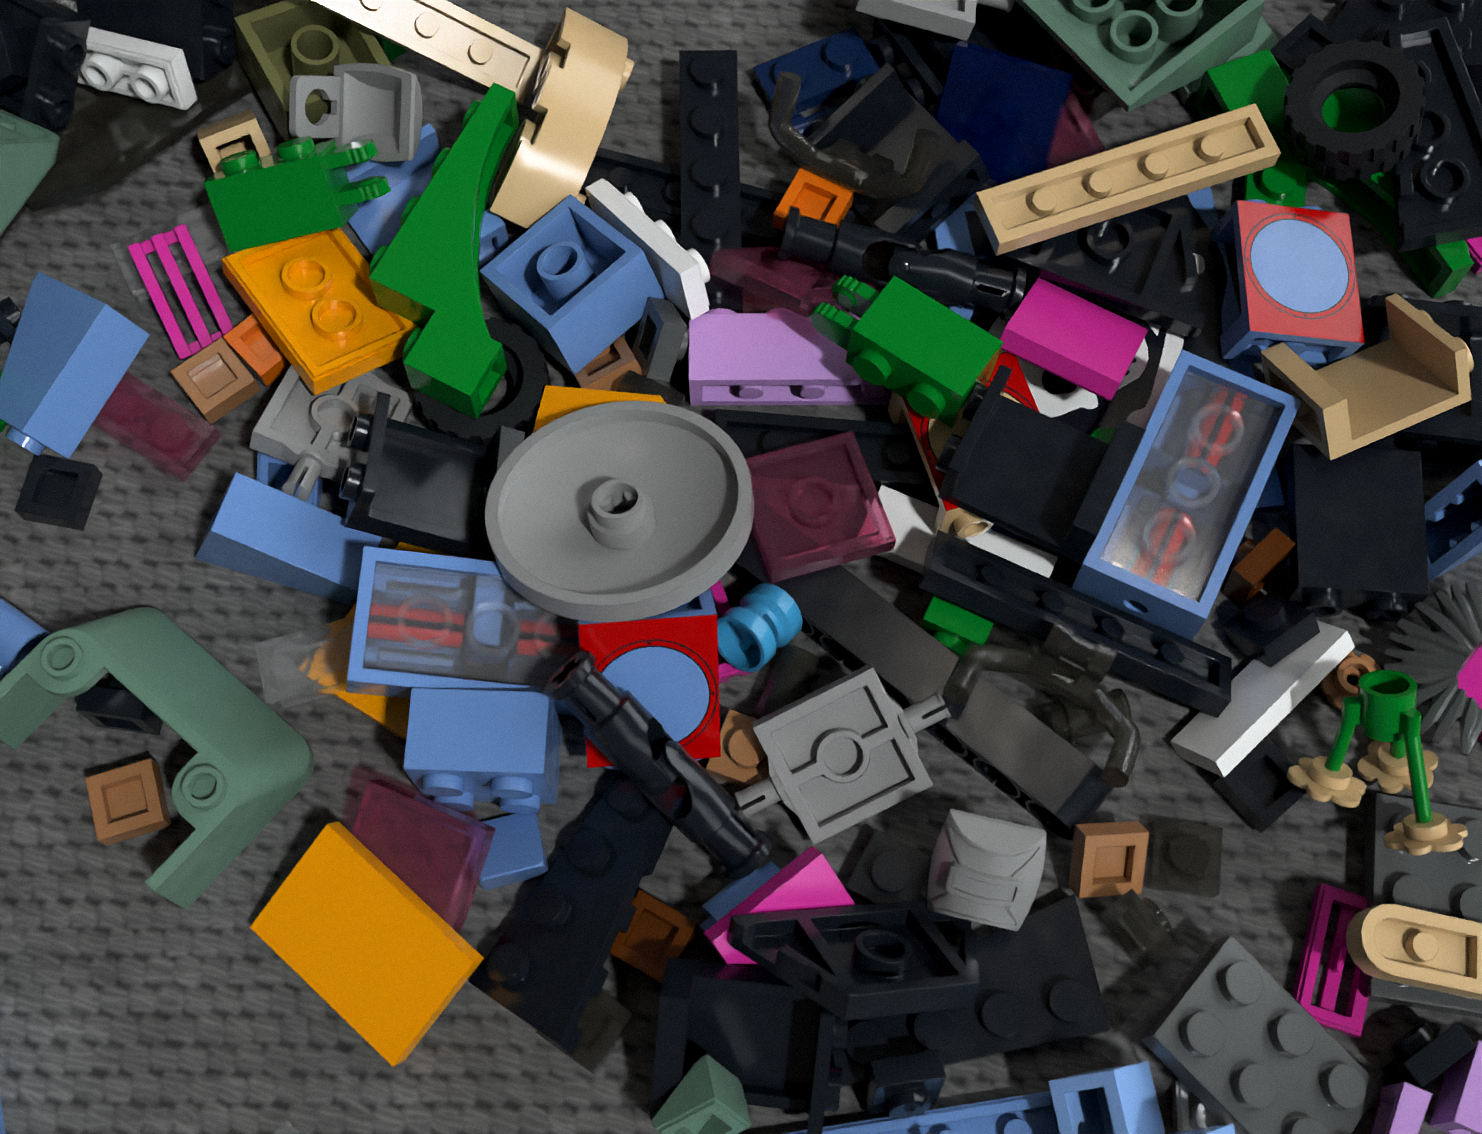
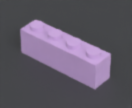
M717 308L705 312L692 321L689 319L690 405H889L892 391L883 385H873L862 379L854 368L845 362L847 351L828 340V337L822 336L815 327H812L813 324L809 317L811 313H797L787 308L771 309L765 313H736L729 309ZM836 308L837 310L844 311L845 313L849 314L850 316L859 321L860 318L852 314L849 309Z

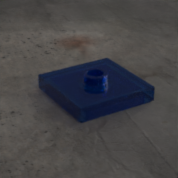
M960 41L954 47L936 120L959 143L965 139L981 155L992 180L1007 183L1045 171L1073 74Z

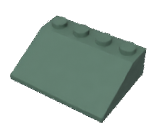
M1266 0L1016 1L1128 113L1203 77L1206 69L1221 65L1252 41Z

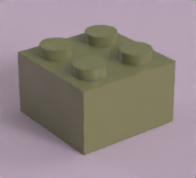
M283 0L234 17L239 61L285 142L297 138L293 137L289 132L290 80L294 75L334 76L335 65L349 63H374L392 66L372 32L307 0ZM317 89L309 93L305 103V113L312 124L317 123L323 113H331V100L323 99ZM312 138L313 142H314V141H317V140H319V139H322V138Z

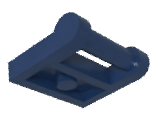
M854 26L754 66L753 80L790 146L796 153L802 150L800 144L808 137L814 124L822 117L832 115L844 102L805 118L801 112L853 92L856 85L864 77L875 74L880 68Z

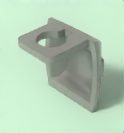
M349 63L335 65L334 76L294 75L291 78L289 132L293 137L332 138L337 146L372 139L378 151V155L371 158L372 161L399 162L412 161L419 146L423 117L421 87L415 74L383 64ZM317 89L323 99L331 100V113H323L321 119L317 123L312 124L306 116L305 103L309 93Z
M950 809L938 834L932 854L927 890L928 911L1018 931L1031 908L1041 881L1045 860L1046 830Z

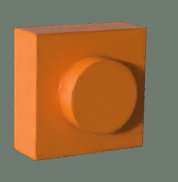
M800 168L773 214V227L782 230L790 205L799 207L801 215L836 224L840 219L845 218L852 205L854 192Z
M253 313L223 336L224 341L234 354L266 387L284 374L291 366V363Z

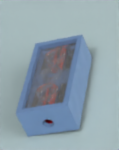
M1182 349L1145 428L1146 432L1102 527L1082 563L1072 588L1192 641L1210 613L1302 399Z
M370 546L363 547L347 674V693L411 699L412 688L543 692L545 685L553 674L567 660L580 652L577 620L553 614L525 599L509 584L494 561ZM553 700L558 715L575 716L560 700Z

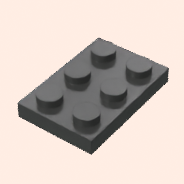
M1379 793L1366 798L1363 897H1366L1367 908L1380 904H1396L1482 923V811L1430 802L1431 812L1445 815L1446 818L1450 819L1451 824L1458 823L1467 826L1468 835L1463 838V846L1458 850L1451 852L1431 851L1424 855H1410L1405 850H1393L1385 847L1383 836L1394 831L1393 826L1402 822L1406 816L1415 813L1413 799ZM1365 973V998L1368 1000L1482 1018L1481 1000L1377 979Z
M1232 935L1215 941L1140 1038L1224 1125L1233 1123L1236 1134H1351L1383 1088Z

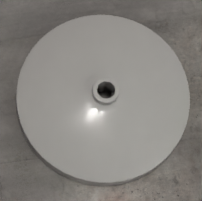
M618 401L599 404L574 411L541 427L519 444L503 462L491 483L485 506V527L488 540L498 568L509 584L525 599L544 610L566 618L589 622H625L643 619L675 609L693 600L718 582L733 566L748 541L754 519V498L750 471L742 452L732 438L712 421L682 407L652 401Z

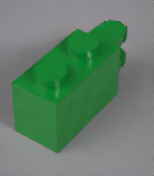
M311 136L286 141L276 146L277 154L257 158L255 150H246L224 157L219 161L221 169L203 182L230 253L343 227L359 210L357 203L376 199L391 191L385 176H371L350 183L344 166L361 164L378 155L375 142L372 139L337 146L335 140L314 144Z
M844 274L841 279L835 282L831 290L838 304H841L844 309H849L852 314L859 317V321L844 311L837 310L835 306L822 302L809 315L813 324L812 327H815L822 336L828 337V340L847 351L845 362L851 365L862 379L873 385H883L907 400L911 408L921 416L937 419L953 428L963 414L977 383L979 382L984 385L992 375L1003 341L896 276H893L880 293L867 284L859 282L857 278L854 279L851 275L846 276Z

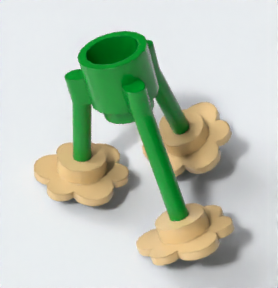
M1376 670L1368 672L1361 676L1358 681V696H1348L1342 699L1341 721L1328 757L1300 758L1297 765L1291 766L1288 769L1287 779L1295 786L1306 789L1307 795L1314 800L1321 802L1331 800L1343 807H1357L1361 801V795L1365 793L1367 786L1360 779L1352 777L1351 768L1343 761L1356 725H1362L1364 734L1375 741L1368 745V755L1362 757L1358 762L1360 777L1366 781L1378 782L1379 789L1385 793H1398L1402 788L1412 791L1415 813L1406 816L1402 822L1393 826L1394 831L1383 836L1384 846L1393 850H1405L1410 855H1424L1431 851L1451 852L1458 850L1463 846V838L1468 835L1467 826L1458 823L1451 824L1450 819L1446 818L1445 815L1431 812L1428 788L1433 784L1432 770L1438 766V756L1432 751L1423 750L1420 737L1422 714L1416 710V681L1411 676L1398 671Z

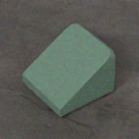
M707 1054L702 1056L692 1066L652 1119L654 1130L660 1134H738L752 1125L740 1080Z

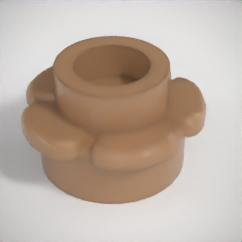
M1351 651L1319 683V686L1326 700L1342 710V699L1344 697L1358 696V683L1355 686L1350 685L1347 682V676L1353 675L1359 681L1360 677L1364 674L1381 670V668L1370 656L1366 654L1357 656Z

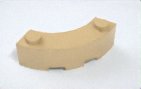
M568 7L565 8L540 61L538 76L532 92L535 95L532 110L538 112L534 123L524 119L520 125L506 160L490 191L489 211L526 229H530L570 194L585 205L586 196L579 193L604 135L617 95L626 85L634 66V61L627 58L628 39Z

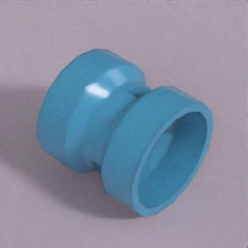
M768 583L756 585L742 598L739 607L729 609L717 620L719 653L730 665L740 671L749 673L759 671L775 655L776 648L786 646L802 630L803 619L799 607L794 599L778 586Z

